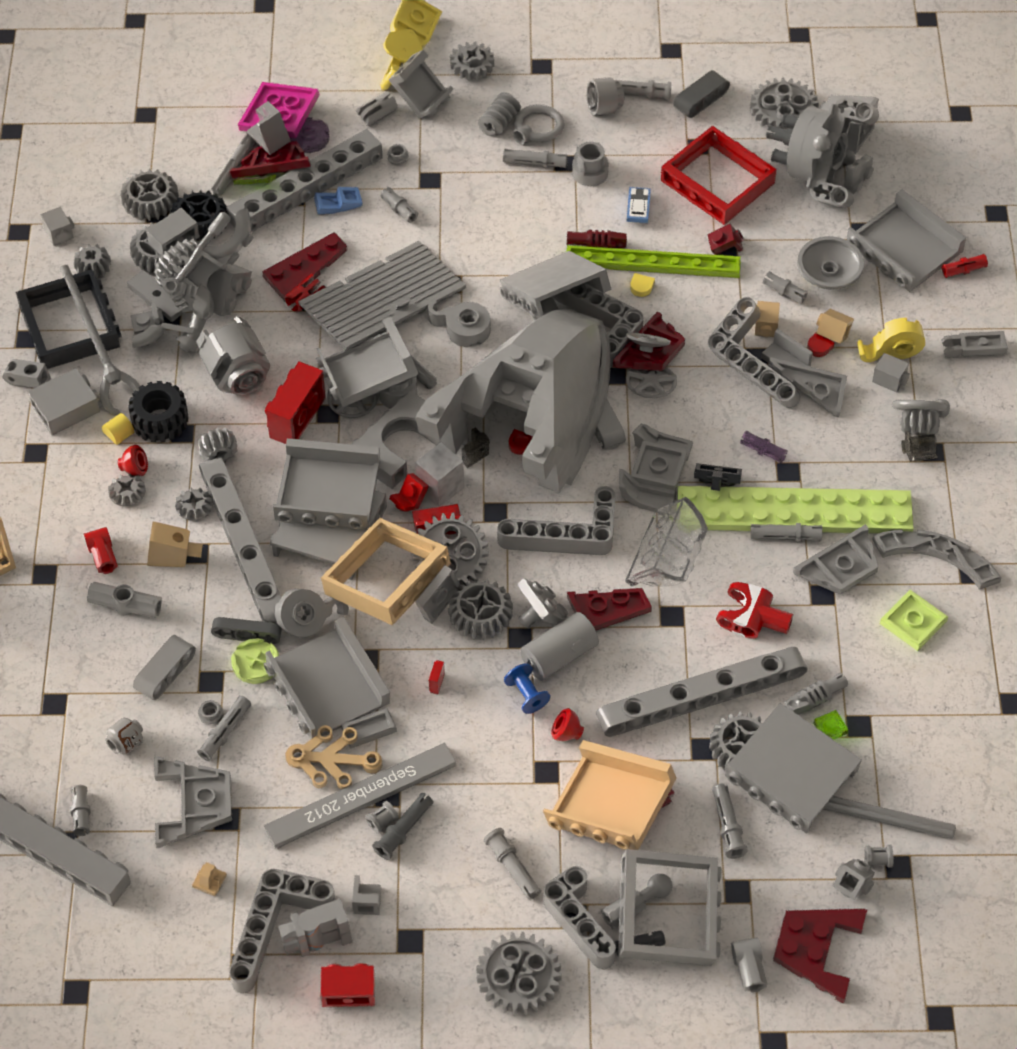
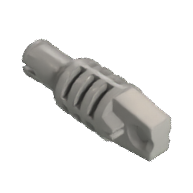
M838 673L825 681L819 680L787 699L785 706L799 715L828 701L833 693L847 687L848 681L842 673Z

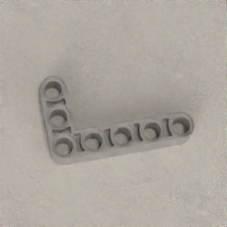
M586 283L552 296L555 301L579 313L602 320L604 326L611 329L607 334L610 342L611 368L613 367V359L631 341L626 337V333H638L643 327V314L641 311ZM601 349V354H600V364H601L602 349Z
M743 297L734 305L710 335L708 346L719 359L787 408L795 407L800 401V394L795 386L739 345V342L757 322L761 313L752 298ZM753 307L749 313H744L746 308ZM739 324L736 330L730 331L731 326ZM724 341V345L721 348H716L719 342ZM736 354H741L738 360L732 361ZM758 366L756 372L749 373L752 367ZM775 379L774 384L766 386L768 380ZM792 391V395L789 398H783L786 392Z
M601 486L595 491L592 524L504 519L497 526L498 544L507 550L606 555L612 550L615 491L608 486Z
M269 869L262 874L230 967L231 983L236 992L247 993L254 988L282 903L312 909L335 901L334 888L329 881L279 869ZM271 883H279L275 887L268 886ZM297 888H302V889H304L303 891H301V892H299V893L293 892V890H295V889H297ZM321 894L328 895L326 898H318ZM265 905H270V906H271V907H270L269 909H267V910H262V909H260L262 906H265ZM256 928L264 929L262 932L259 933L253 932V930H255ZM249 951H254V952H256V953H255L254 955H252V956H246V955H245V954H246L247 952H249ZM242 974L248 975V977H247L246 979H243V980L237 979V977H238L239 975H242Z

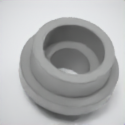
M395 144L390 147L387 158L391 163L402 164L408 159V151L403 145Z
M213 700L205 701L198 710L199 719L205 724L219 722L223 716L221 705Z

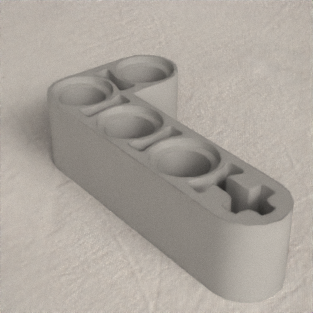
M572 866L545 885L544 906L594 966L599 969H608L615 961V943L578 901L587 890V873L582 867ZM573 880H578L581 883L575 885L570 882ZM557 894L561 897L558 899H553L550 897V895ZM575 913L577 916L570 918L566 914ZM588 931L591 932L593 935L586 937L583 936L582 933Z

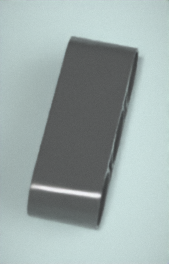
M711 70L676 96L673 106L687 117L693 118L721 98L728 91L730 82L714 70Z

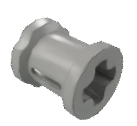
M388 801L382 803V807L374 813L365 815L366 821L375 833H380L382 831L381 828L391 821L396 822L399 820L396 810Z
M865 845V862L870 868L874 865H887L888 868L893 867L892 845L877 848Z

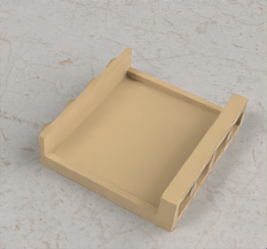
M583 740L579 746L582 759L553 810L546 808L543 810L549 826L555 830L563 829L572 832L579 837L593 838L599 843L607 842L614 844L623 850H639L677 779L672 765Z

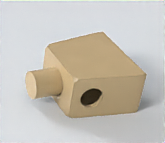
M153 521L147 566L185 567L187 556L201 558L203 544L189 542L190 531L188 529Z

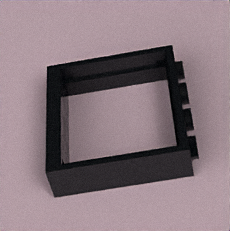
M92 269L74 274L73 278L80 293L91 290L107 330V333L99 336L106 351L119 348L118 338H121L122 335L119 325H114L113 323L116 320L112 308H107L109 305L106 293H101L103 289L101 280L95 278ZM64 278L16 292L18 304L39 362L45 363L47 369L98 354L91 338L46 350L31 308L72 296Z

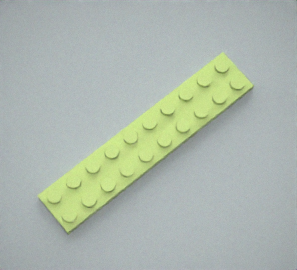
M678 486L677 516L678 529L751 531V524L796 525V523L811 526L822 525V532L852 533L865 524L868 526V533H882L892 530L913 532L914 529L911 490L721 487L720 491L711 490V486Z

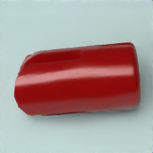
M313 273L285 295L284 299L287 306L296 303L291 309L292 311L300 312L304 308L299 305L298 301L310 296L311 293L314 294L326 288L322 285L313 292L321 283L318 279L312 281L315 276Z

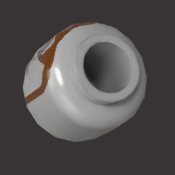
M124 717L107 729L105 741L114 753L126 755L142 743L143 736L141 732H143V728L137 720H130Z

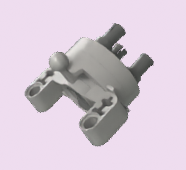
M842 97L837 100L836 104H830L829 111L809 106L799 117L785 113L782 118V126L789 128L786 130L770 125L767 130L773 133L767 132L766 138L783 142L784 145L788 146V152L778 149L773 150L771 162L787 165L790 177L807 181L806 187L810 188L812 198L824 204L848 208L854 202V194L842 186L833 184L836 171L841 169L842 165L848 166L855 161L854 152L847 149L848 130L851 121L865 125L875 124L879 119V111L868 102ZM850 106L855 109V113L850 110L844 111V109ZM867 109H870V110H871L870 116L867 117V118H864V117H863L864 112H865ZM820 190H826L830 192V196L819 194ZM845 192V199L839 202V195Z

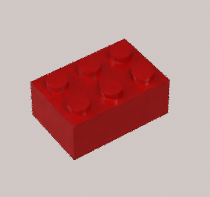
M298 361L294 369H290L286 381L278 387L276 396L267 403L265 408L269 438L286 444L287 438L299 439L326 399L323 370Z

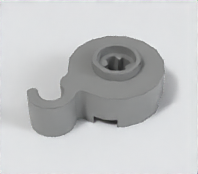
M433 300L429 303V322L437 327L446 326L447 333L453 343L462 347H470V344L478 342L482 344L488 339L491 332L490 314L484 306L474 302H461L452 307H445L442 311L437 312V302Z
M297 588L286 591L285 595L281 597L279 603L275 606L277 624L289 635L297 637H308L316 634L322 628L326 618L332 614L334 604L337 605L338 614L347 615L349 610L347 604L332 597H328L323 601L319 594L311 590ZM301 607L302 609H304V615L302 618L301 616H297V612L301 611Z

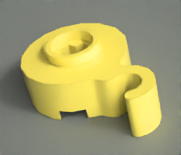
M898 318L887 322L885 329L881 332L879 331L873 337V342L870 345H863L862 340L857 341L860 359L864 362H874L883 356L884 353L900 360L917 355L925 346L922 325L917 320L915 322L907 321V318Z

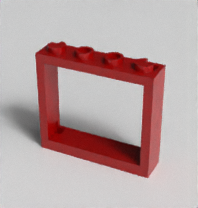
M712 125L661 166L660 181L725 225L775 184L777 169ZM711 147L758 178L756 182L729 204L681 172Z

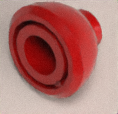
M137 444L127 448L122 457L118 458L117 461L120 471H126L132 476H144L148 469L146 453Z
M566 708L558 714L551 729L552 738L562 742L571 739L578 740L584 732V727L580 725L577 714L570 708Z

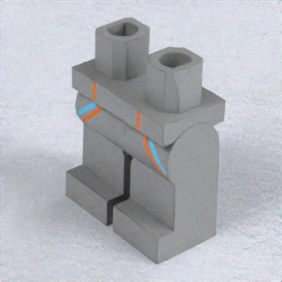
M341 899L306 910L298 915V912L290 914L292 922L278 926L286 954L300 950L302 957L310 955L309 951H317L325 944L340 939L342 945L352 943L349 922Z

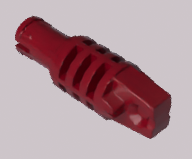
M592 229L587 230V232L567 231L566 245L626 248L627 234L607 230V232L605 230H601V232L595 230V232H592Z

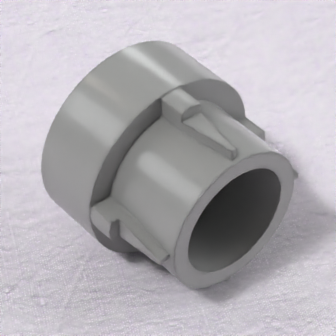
M585 142L579 147L577 146L572 164L574 179L584 186L602 184L608 177L609 168L604 147L599 142Z

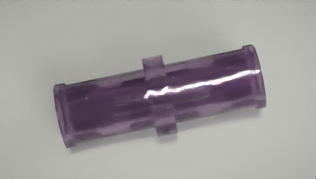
M745 431L742 436L743 439L740 441V444L758 451V455H766L779 463L785 460L786 456L784 454L788 453V450L771 443L770 439H762L749 431Z

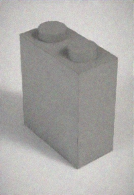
M77 368L27 391L31 406L51 435L100 412L98 403L101 402L97 391L90 389V383L86 375L81 376Z

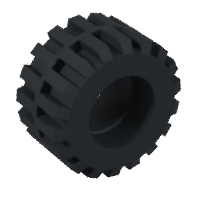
M157 381V383L148 382L147 386H140L139 391L135 390L132 393L133 397L129 399L128 407L133 428L138 436L141 435L144 440L150 439L154 443H156V440H160V443L165 442L166 439L171 441L175 439V435L179 436L182 434V429H186L187 422L189 421L184 393L182 390L179 391L178 386H172L170 382L165 384L162 381ZM156 410H166L160 414H152Z

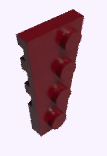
M333 232L262 271L263 278L285 302L284 298L287 293L312 273L315 275L313 278L315 280L320 275L321 270L331 266L347 251V245Z

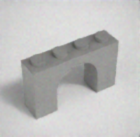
M412 391L403 398H400L394 407L383 413L381 419L375 424L370 425L359 439L357 438L352 442V445L380 447L381 461L377 479L391 489L407 476V461L389 450L384 445V442L390 435L398 431L409 430L419 433L416 415L425 400ZM419 433L420 435H422L423 437H425L426 439L435 444L434 438Z

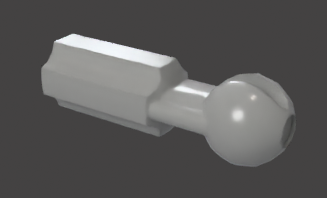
M655 874L649 879L647 888L640 892L635 890V915L646 908V901L653 897L661 899L671 893L672 881L667 875ZM620 898L601 910L603 919L612 929L619 926Z

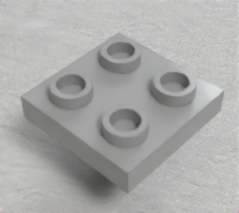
M525 578L517 584L532 605L518 617L526 628L529 629L539 618L554 625L568 618L566 616L568 611L564 606L556 602L554 599L556 595L548 586L543 587L537 581L532 582Z

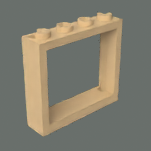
M379 518L321 577L325 595L393 625L420 597L444 565L449 566L451 561L448 547ZM385 541L425 558L384 602L344 584Z

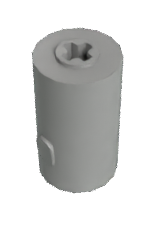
M576 612L524 645L520 649V653L524 663L531 664L533 676L543 681L597 646L599 639L591 622L582 613Z

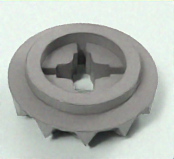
M120 474L119 478L112 479V484L108 486L110 499L120 506H131L138 503L146 492L145 484L140 477H135L131 474L128 476ZM122 487H131V491L125 490L123 492Z
M190 487L189 491H182L181 495L176 497V511L179 516L187 520L204 518L210 513L213 506L212 498L208 491L204 492L201 488L194 490ZM192 499L196 500V509H193L191 505Z

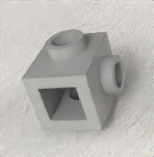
M852 859L847 863L843 862L839 866L835 874L837 878L832 886L846 897L855 900L859 896L869 893L874 885L872 878L875 872L869 869L870 866L866 862Z

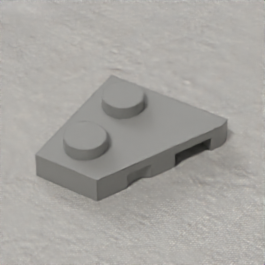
M864 155L861 159L855 161V167L852 165L847 166L844 188L850 190L853 194L861 190L864 180L869 179L874 171L872 157Z

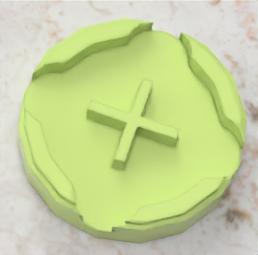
M257 638L246 640L236 647L237 650L231 657L232 670L236 677L250 684L264 683L273 677V675L269 676L267 674L264 663H266L265 653L268 651L272 653L274 658L279 656L275 645Z

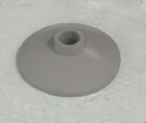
M626 333V337L629 340L640 345L639 350L653 352V348L663 347L671 342L658 336Z

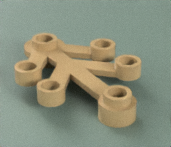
M327 725L321 726L315 737L304 745L294 744L290 746L285 754L287 763L293 768H302L312 779V783L316 788L325 787L327 777L324 772L317 771L310 762L321 763L337 781V786L341 790L351 786L352 779L349 774L343 773L336 764L363 766L364 770L370 774L379 772L383 765L380 754L374 751L367 752L365 755L338 754L347 745L357 741V731L352 727L345 728L342 732V737L322 752H312L323 742H329L333 738L331 727ZM324 731H328L330 733L326 737L321 736V733ZM348 733H353L354 737L346 738V735ZM297 752L302 753L299 758H295L293 755ZM376 758V761L374 763H369L368 759ZM317 777L324 778L320 783L315 781ZM342 779L349 780L347 784L340 783Z

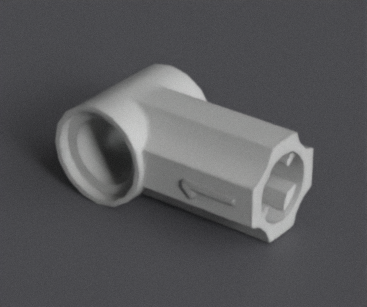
M751 938L731 942L733 960L735 965L739 967L745 991L752 993L766 988L767 980L762 965V950L759 939Z

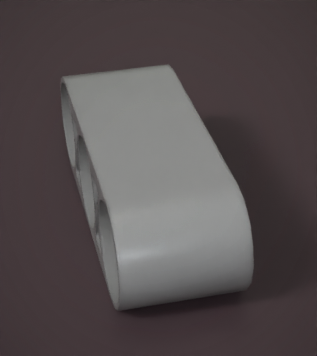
M176 635L171 636L138 673L133 682V688L150 699L157 700L193 659L196 652L195 646Z

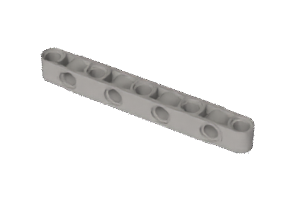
M222 457L200 463L199 469L212 498L215 510L262 622L277 624L275 606L279 603L281 595Z
M788 647L606 704L596 711V715L605 736L612 737L799 678L807 672L808 668L798 648Z

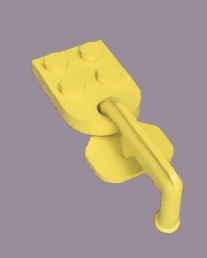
M424 0L401 1L391 23V32L387 35L384 42L385 51L393 58L381 82L382 90H387L392 85L388 79L400 68L401 62L405 63L413 54L423 50L430 41L441 16V10Z

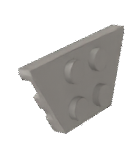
M866 524L795 566L793 573L839 595L877 573L878 564L873 554L872 542L869 539L868 526Z

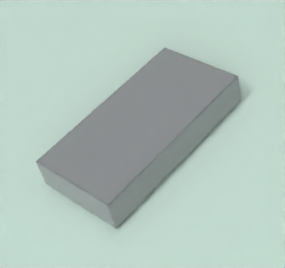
M388 708L341 725L342 730L352 727L357 731L358 739L355 743L349 744L351 749L397 732ZM348 733L346 735V738L354 737L353 733Z

